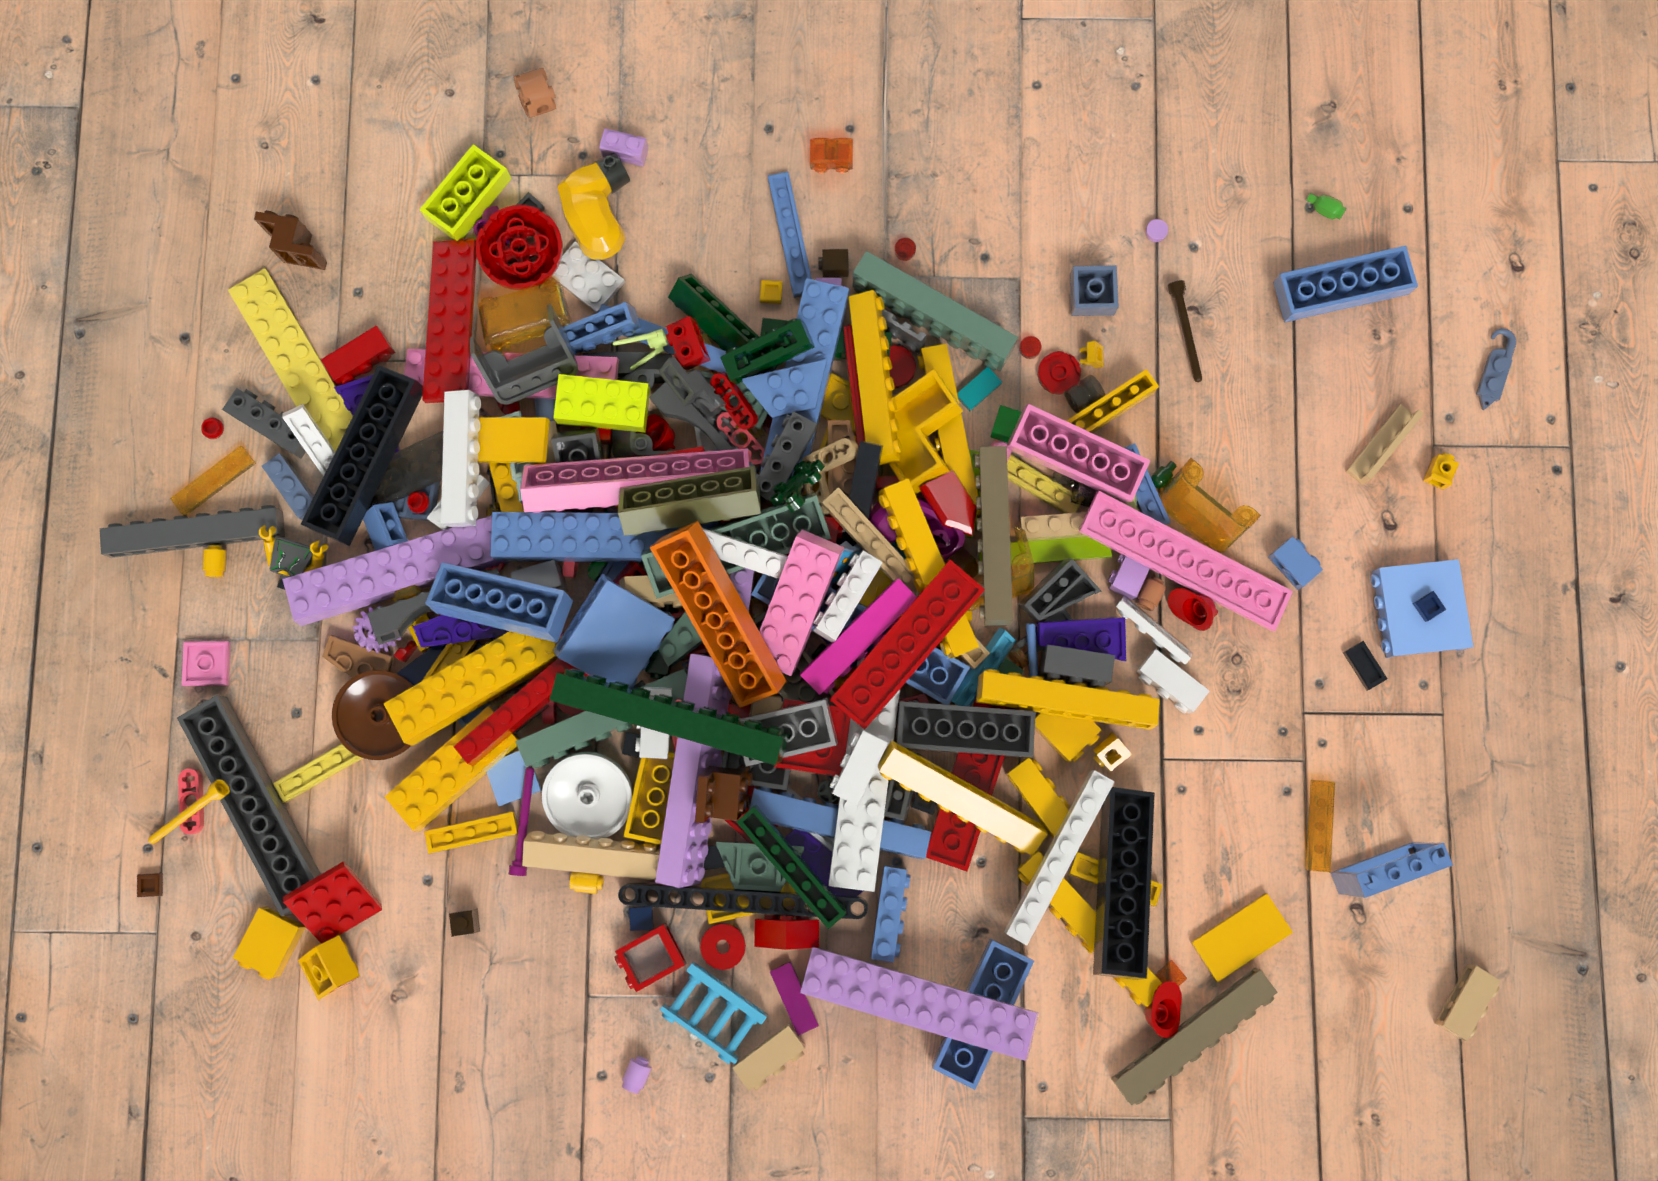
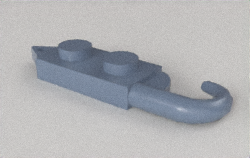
M1497 329L1491 335V339H1495L1499 334L1505 335L1508 342L1505 349H1495L1488 355L1476 395H1479L1482 410H1485L1494 401L1500 400L1516 347V337L1508 329Z

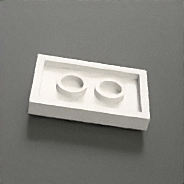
M576 241L564 253L558 269L551 277L596 313L599 312L601 304L607 305L625 283L622 277L599 259H591L585 256Z

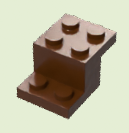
M268 210L264 211V213L255 212L254 220L268 235L272 236L269 248L283 263L321 270L326 269V260L310 244L312 234L298 217L291 214L280 216Z
M741 764L737 769L709 766L698 776L695 822L705 823L709 817L737 821L745 813V810L749 809L751 795H748V786L752 785L753 780L750 766Z

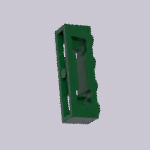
M791 319L785 323V326L779 329L773 328L765 332V336L758 339H749L745 342L746 345L727 350L726 354L720 358L729 380L737 385L743 382L742 378L758 375L815 348L806 324L801 319ZM783 342L789 346L787 348L782 346L752 361L746 358L748 356L754 357Z

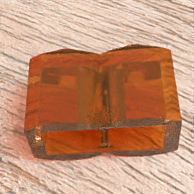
M810 139V168L817 173H825L831 169L839 173H846L852 170L853 139Z

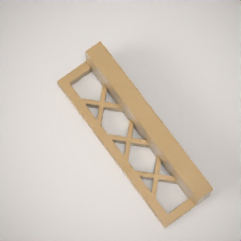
M1400 404L1345 472L1362 485L1372 480L1424 413L1421 410L1411 413Z

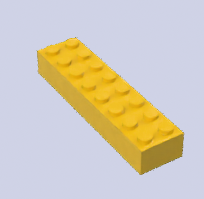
M509 631L384 703V706L403 742L413 746L545 670L558 659L553 651L557 643Z

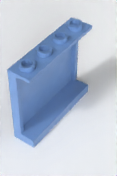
M602 574L553 651L559 659L591 676L605 677L608 683H615V681L629 684L628 688L632 689L641 670L647 667L652 653L659 649L665 633L672 629L675 618L670 612L659 609Z

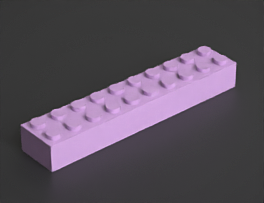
M492 516L476 520V526L452 527L283 579L293 620L300 626H304L405 595L412 591L431 587L442 562L483 571L486 570L485 568H492L493 566H499L501 563L505 564L512 561H496L490 557Z
M691 654L684 700L695 703V708L700 709L706 706L717 709V714L720 715L729 713L728 706L732 693L710 655ZM679 737L677 739L655 880L657 883L682 888L701 884L704 878V861L708 854L707 842L712 824L710 823V817L705 823L695 822L698 776L709 766H721L722 750Z
M814 947L811 951L800 992L1024 1061L1028 1060L1039 1012Z

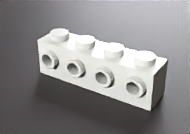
M864 550L859 555L854 554L848 564L851 566L847 574L843 573L837 582V585L840 586L837 592H831L825 602L828 605L824 613L820 611L813 622L816 625L813 629L815 633L831 643L836 641L883 562Z

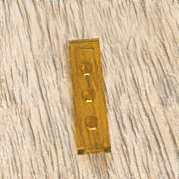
M240 445L170 499L183 516H187L256 463L245 448Z
M1310 780L1306 870L1331 873L1335 782Z

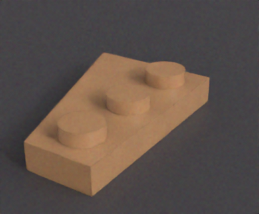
M333 635L329 636L322 656L352 678L367 671H390L394 656L383 652L376 653L374 649L368 652L366 646L361 648L357 643Z

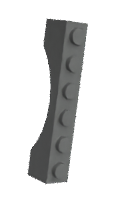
M667 382L649 397L651 402L665 417L688 422L700 429L709 437L718 451L739 449L737 446L732 448L728 444L729 438L722 430L717 432L712 426L714 424L712 419L706 415L702 416L694 402L684 406ZM749 462L750 467L755 466L752 462Z
M498 568L483 571L500 576ZM421 592L416 597L407 600L401 599L390 606L377 607L372 612L367 613L379 645L401 638L418 618L432 611L425 604L430 592Z

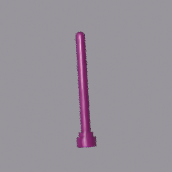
M531 766L525 769L515 860L512 861V865H509L508 874L514 876H527V867L522 866L523 844L527 836L534 768Z

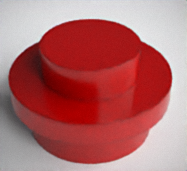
M208 418L203 421L201 431L208 439H217L223 434L224 425L217 418Z
M414 492L408 497L407 504L412 512L423 513L429 506V497L423 492Z

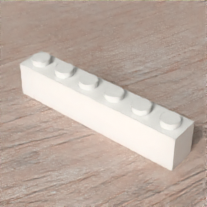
M470 390L445 392L441 524L449 527L476 526V519L478 518L477 497L479 489L477 486V475L479 474L478 453L480 451L478 432L481 427L479 421L481 400L478 394Z

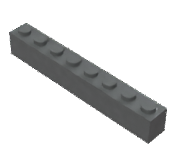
M274 505L261 506V509L258 510L241 508L239 512L233 513L229 510L218 511L216 515L198 513L196 517L188 518V516H175L174 520L155 518L149 523L132 521L130 525L124 526L119 523L109 524L107 528H99L101 555L115 558L207 547L208 545L263 540L259 535V529L263 525L266 526L268 533L269 528L274 526L276 533L272 537L279 536L283 538L285 537L283 511L277 509Z

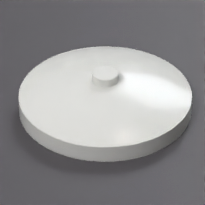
M579 752L563 758L551 769L544 781L542 804L549 821L561 833L572 837L584 835L591 839L607 838L616 833L626 822L633 789L628 775L617 762L599 753Z

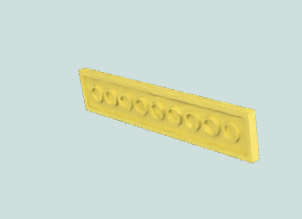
M264 268L228 289L296 407L302 404L305 406L336 452L353 415L345 407L341 395L337 394L334 389L336 385L270 273Z

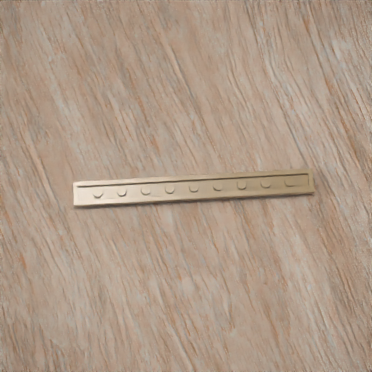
M839 487L835 489L821 503L822 506L865 552L883 562L880 569L892 582L899 578L918 597L921 592H918L914 585L915 577L913 572L908 570L905 559ZM977 638L979 647L960 655L972 669H975L990 654Z

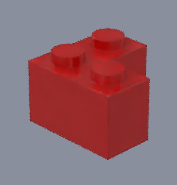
M764 914V919H755L754 947L782 950L819 948V920L810 919V916H796V919H794L793 915H780V919H778L777 914Z

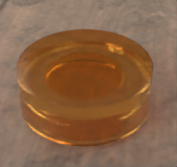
M1015 647L1008 653L1012 662L1021 669L1029 665L1026 655L1019 648Z

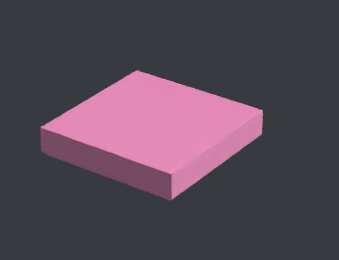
M183 642L182 686H229L231 642Z

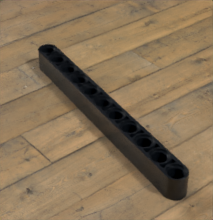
M628 883L622 886L618 892L620 902L630 906L817 917L813 911L807 909L804 900L795 892L696 886L677 888L663 884ZM627 888H632L635 891V898L633 900L626 898L625 890ZM650 889L657 891L658 899L656 901L649 900L647 894ZM674 890L678 891L681 895V900L678 903L670 899V893ZM694 892H700L703 895L704 900L702 904H696L693 901L692 896ZM718 893L725 895L727 900L725 905L721 906L716 903L715 896ZM740 895H746L749 898V905L747 907L739 905L738 897ZM834 895L847 910L842 919H861L867 914L868 903L864 898ZM763 896L771 898L772 906L770 908H764L761 905L760 900ZM785 898H792L795 901V908L791 910L786 909L783 906ZM854 902H861L864 906V911L856 914L852 911L851 905Z

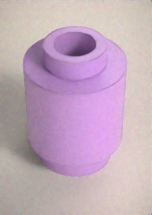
M637 1056L636 1059L631 1058L622 1078V1087L627 1091L639 1094L640 1089L644 1088L652 1069L648 1065L650 1061L640 1056Z

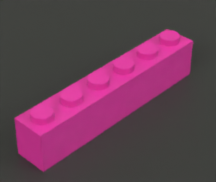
M896 578L839 634L836 641L830 643L800 673V676L819 695L823 691L828 693L836 685L833 681L839 675L843 678L852 669L850 665L855 660L858 662L862 660L868 653L866 649L872 643L874 645L878 644L884 637L882 633L896 623L899 619L898 617L908 609L917 596L899 578Z

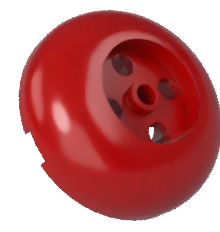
M512 205L496 211L489 217L484 227L480 228L476 240V255L484 273L496 284L512 290H528L545 283L558 269L563 254V241L556 223L550 216H547L538 208L527 205ZM529 236L534 237L535 241L533 243H527ZM512 239L510 247H507L505 245L506 241ZM532 256L538 257L535 262L530 261ZM510 260L517 261V263L514 262L511 266L508 265Z

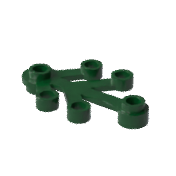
M820 459L813 463L811 461L798 463L794 467L795 472L786 483L780 482L773 488L775 494L769 501L776 507L785 500V505L791 512L801 508L806 501L800 494L803 484L810 483L812 485L818 482L822 477L819 472L825 467Z

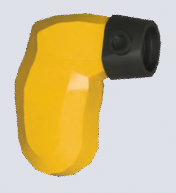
M616 154L606 156L595 161V163L579 168L565 177L557 187L567 225L576 238L583 254L591 259L603 260L612 257L621 250L625 242V232L614 217L607 200L610 193H615L630 182L629 175Z

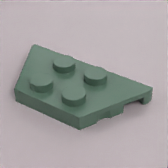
M716 842L734 889L781 892L786 879L756 844ZM792 846L796 850V852L801 856L804 851V847Z

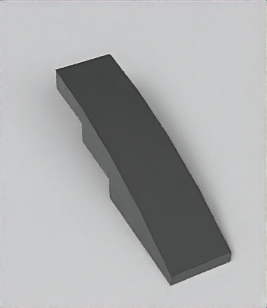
M595 352L582 354V356L617 357L619 359L618 377L641 369H661L667 359L672 357L671 354L659 353L632 371L630 367L650 354V352Z

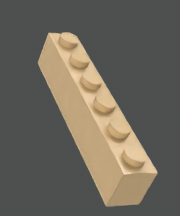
M532 831L524 839L522 866L656 880L661 846L650 842L638 844L631 840L619 842L612 841L610 838L591 839L584 835L572 837L564 833L553 835L545 834L543 831Z

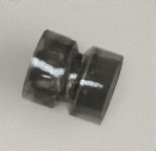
M1088 375L1079 382V386L1073 385L1065 390L1064 396L1075 413H1079L1090 404L1104 397L1105 392L1099 381L1093 375Z

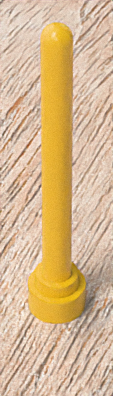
M221 779L214 781L209 785L204 796L149 836V843L155 844L212 800L223 799L230 792L228 784Z

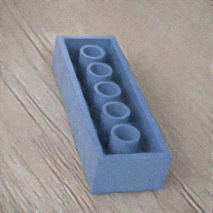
M1407 246L1280 273L1273 282L1284 323L1409 295L1418 287Z
M442 562L425 604L437 614L558 643L573 600L563 590Z
M989 939L966 991L1014 1005L1034 960ZM944 1036L931 1065L934 1070L975 1090L993 1051Z

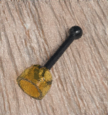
M490 468L487 470V474L490 477L492 503L487 507V517L492 516V512H501L500 505L496 502L495 486Z

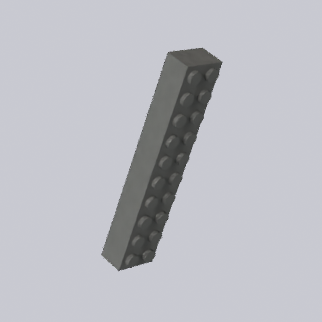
M216 695L180 715L177 719L211 784L218 779L228 784L230 792L220 801L281 916L291 915L293 913L283 903V896L321 875L228 698Z

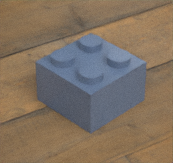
M1117 265L1073 266L1070 273L1071 316L1115 315L1119 308Z

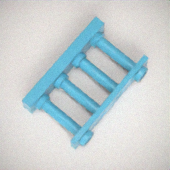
M693 961L687 969V972L690 973L688 976L690 979L670 1007L664 1004L660 1008V1011L663 1012L662 1017L671 1023L677 1022L719 1052L718 1057L724 1062L735 1064L739 1058L734 1054L735 1050L752 1025H756L757 1022L762 1025L768 1014ZM702 982L709 987L707 989L708 993L688 1021L678 1011L697 984L700 985ZM722 996L727 1000V1006L711 1030L706 1034L697 1027V1024L714 999ZM740 1009L746 1014V1019L728 1046L724 1047L715 1039L733 1012Z

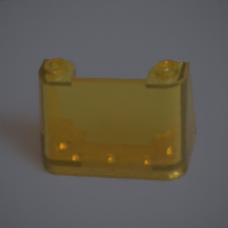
M550 279L541 285L495 298H483L478 304L486 349L488 351L497 350L503 353L502 349L504 347L507 350L512 349V344L544 336L546 328L551 326L547 305L549 304L552 305L563 327L573 323L562 284L554 279Z
M1190 458L1158 495L1170 517L1205 546L1218 553L1225 552L1258 520L1261 514L1247 505L1238 507L1233 513L1229 512L1198 486L1204 476V471L1199 463Z

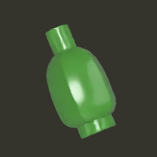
M1310 193L1306 200L1314 204V208L1319 214L1332 220L1336 218L1340 220L1347 209L1340 200L1329 195L1318 197Z

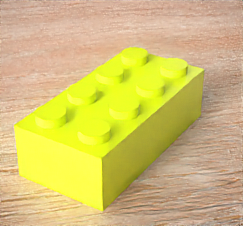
M473 144L419 210L427 221L456 241L462 240L512 178L507 168Z
M559 374L554 420L557 424L645 433L650 396L649 384Z

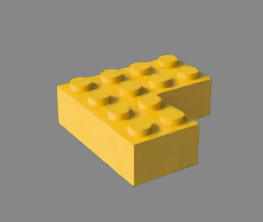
M935 369L894 397L897 405V410L894 413L899 423L897 438L901 442L902 452H899L900 461L891 462L889 465L900 481L909 478L915 495L920 492L919 488L922 485L949 472V469L927 436L963 412Z

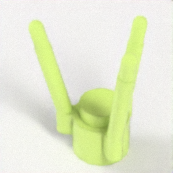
M663 329L613 342V345L616 346L647 339L649 347L651 349L655 348L653 352L631 366L630 370H635L657 354L665 352L663 347L668 345V341Z

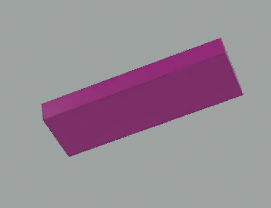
M791 961L771 970L770 974L797 1035L799 1036L818 1027L819 1024L806 995L800 993L802 986Z

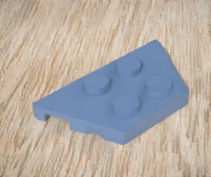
M826 359L742 378V381L772 418L792 414L793 411L798 413L816 408L827 363Z

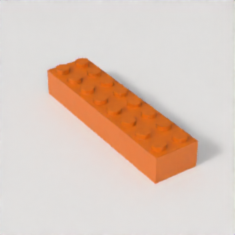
M696 521L657 540L650 549L738 706L741 708L778 693L786 683V679L700 523Z

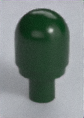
M1170 461L1166 467L1161 466L1153 473L1151 479L1155 488H1164L1172 480V472L1177 467L1174 462Z

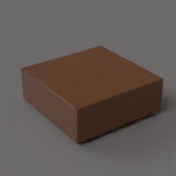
M163 873L137 874V897L163 896Z

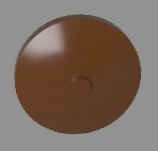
M386 670L367 671L347 681L336 695L332 707V725L342 745L356 756L368 760H386L408 750L411 745L403 742L384 703L414 685L405 677Z

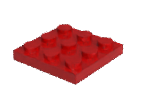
M784 699L783 708L808 702ZM829 705L838 744L784 757L782 762L774 765V767L832 776L836 774L839 776L843 769L840 764L846 754L851 718L837 706Z
M344 861L283 896V903L320 943L343 934L382 910V904Z

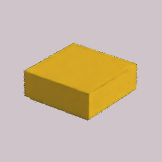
M761 280L760 303L781 304L783 281Z

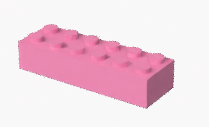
M1030 404L1023 408L1007 444V449L1124 503L1133 501L1150 463V460Z
M801 530L794 540L759 631L781 672L789 676L793 674L798 666L813 628V622L819 613L844 550V547L805 530Z

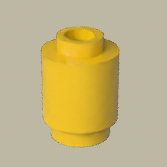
M208 545V549L203 550L202 571H205V577H223L224 572H226V550H222V546Z
M571 872L569 887L570 889H575V892L597 894L598 890L603 889L604 876L592 873Z

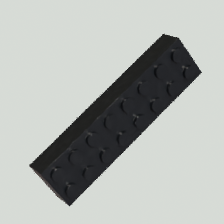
M380 365L377 366L301 525L347 546L351 545L423 396V385L413 378Z
M1112 787L1101 807L1093 975L1132 980L1147 979L1155 792Z

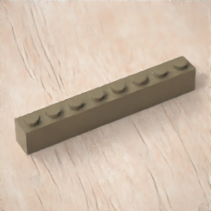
M1007 446L980 447L979 454H975V468H979V475L975 476L976 489H980V497H976V510L981 512V518H977V532L981 531V540H977L978 553H982V561H978V575H983V583L979 584L985 591L979 596L983 597V605L979 606L980 619H984V626L1012 625L1013 605Z
M1253 968L1183 1022L1172 1037L1161 1039L1113 1076L1111 1080L1128 1103L1131 1105L1142 1103L1147 1098V1093L1153 1089L1154 1091L1160 1089L1166 1083L1164 1080L1169 1076H1176L1182 1072L1183 1066L1187 1062H1194L1199 1059L1204 1049L1217 1045L1222 1035L1235 1031L1238 1028L1237 1024L1243 1019L1248 1020L1256 1014L1255 1010L1261 1005L1266 1006L1274 1000L1273 996L1278 992L1260 969Z

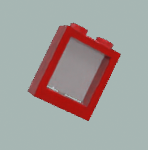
M666 923L615 951L617 955L614 956L619 968H624L627 974L625 980L629 988H634L636 992L687 964Z

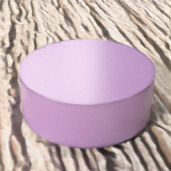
M1160 219L1149 222L1145 231L1147 238L1152 242L1164 240L1168 233L1167 224Z

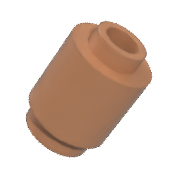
M1156 577L1145 579L1137 596V605L1148 611H1153L1155 607H1158L1166 589L1163 585L1164 582Z

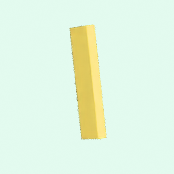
M1010 455L1007 462L1009 481L1064 514L1076 513L1084 498L1013 455Z
M340 744L274 782L273 785L282 802L287 803L363 758L351 753Z

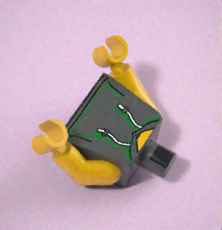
M265 525L259 529V535L263 538L269 569L271 572L281 575L277 588L285 590L283 583L285 578L323 566V552L328 550L327 544L319 547V540L308 546L279 536L274 538L272 537L276 533L274 526L269 528V533L266 531Z

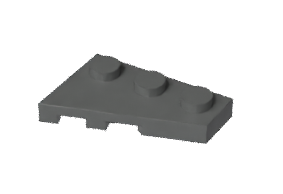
M885 309L882 310V316H884L887 324L886 332L892 333L893 339L898 338L909 351H915L920 354L921 348L925 347L927 335L921 331L919 334H916L910 324L907 322L900 324L892 313Z

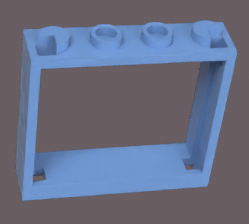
M1412 842L1330 872L1338 894L1366 898L1453 866L1444 843ZM1409 848H1413V850H1414V853H1413V854H1410V853H1409V851H1408Z

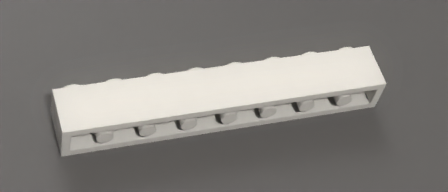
M1095 770L1089 772L1004 933L1028 945L1115 781Z

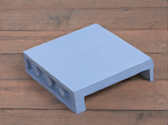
M1459 559L1382 567L1372 571L1371 584L1375 587L1376 592L1374 604L1379 611L1380 617L1378 618V628L1382 631L1383 636L1381 648L1386 658L1448 650H1465L1473 647ZM1434 591L1446 610L1425 622L1412 603L1429 592Z

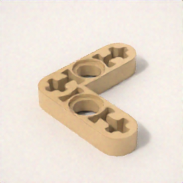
M846 438L838 440L802 459L805 462H814L820 459L825 466L819 472L822 477L819 480L820 486L816 492L813 491V484H804L806 494L814 492L817 495L820 507L821 503L830 495L825 472L857 456L858 445L855 441ZM832 452L833 458L831 462L826 463V455ZM823 506L821 507L823 516L827 517L830 513Z

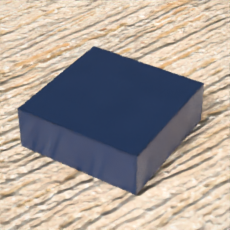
M1434 591L1429 592L1412 603L1425 622L1446 610Z
M653 907L629 908L630 931L654 929Z

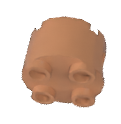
M543 67L514 76L516 90H519V100L525 114L529 118L556 109L555 93L552 86H547L546 80L548 79Z

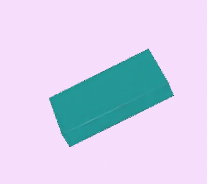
M987 367L957 393L958 400L970 412L1002 384V381Z

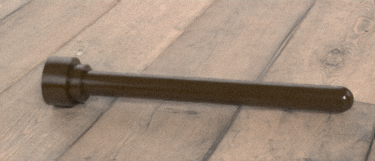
M1174 281L1167 285L1168 291L1176 301L1194 381L1201 382L1202 373L1183 296L1186 290L1185 281Z

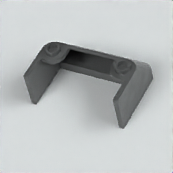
M551 304L547 305L551 326L546 328L544 332V340L547 345L507 361L504 354L497 350L483 354L474 336L469 338L470 355L499 403L511 404L557 385L559 374L576 376L578 373L577 361L567 334Z
M641 369L617 379L620 381L648 383L650 389L654 383L666 382L659 373L660 369ZM612 429V454L614 458L642 457L674 452L653 451V442L646 434Z

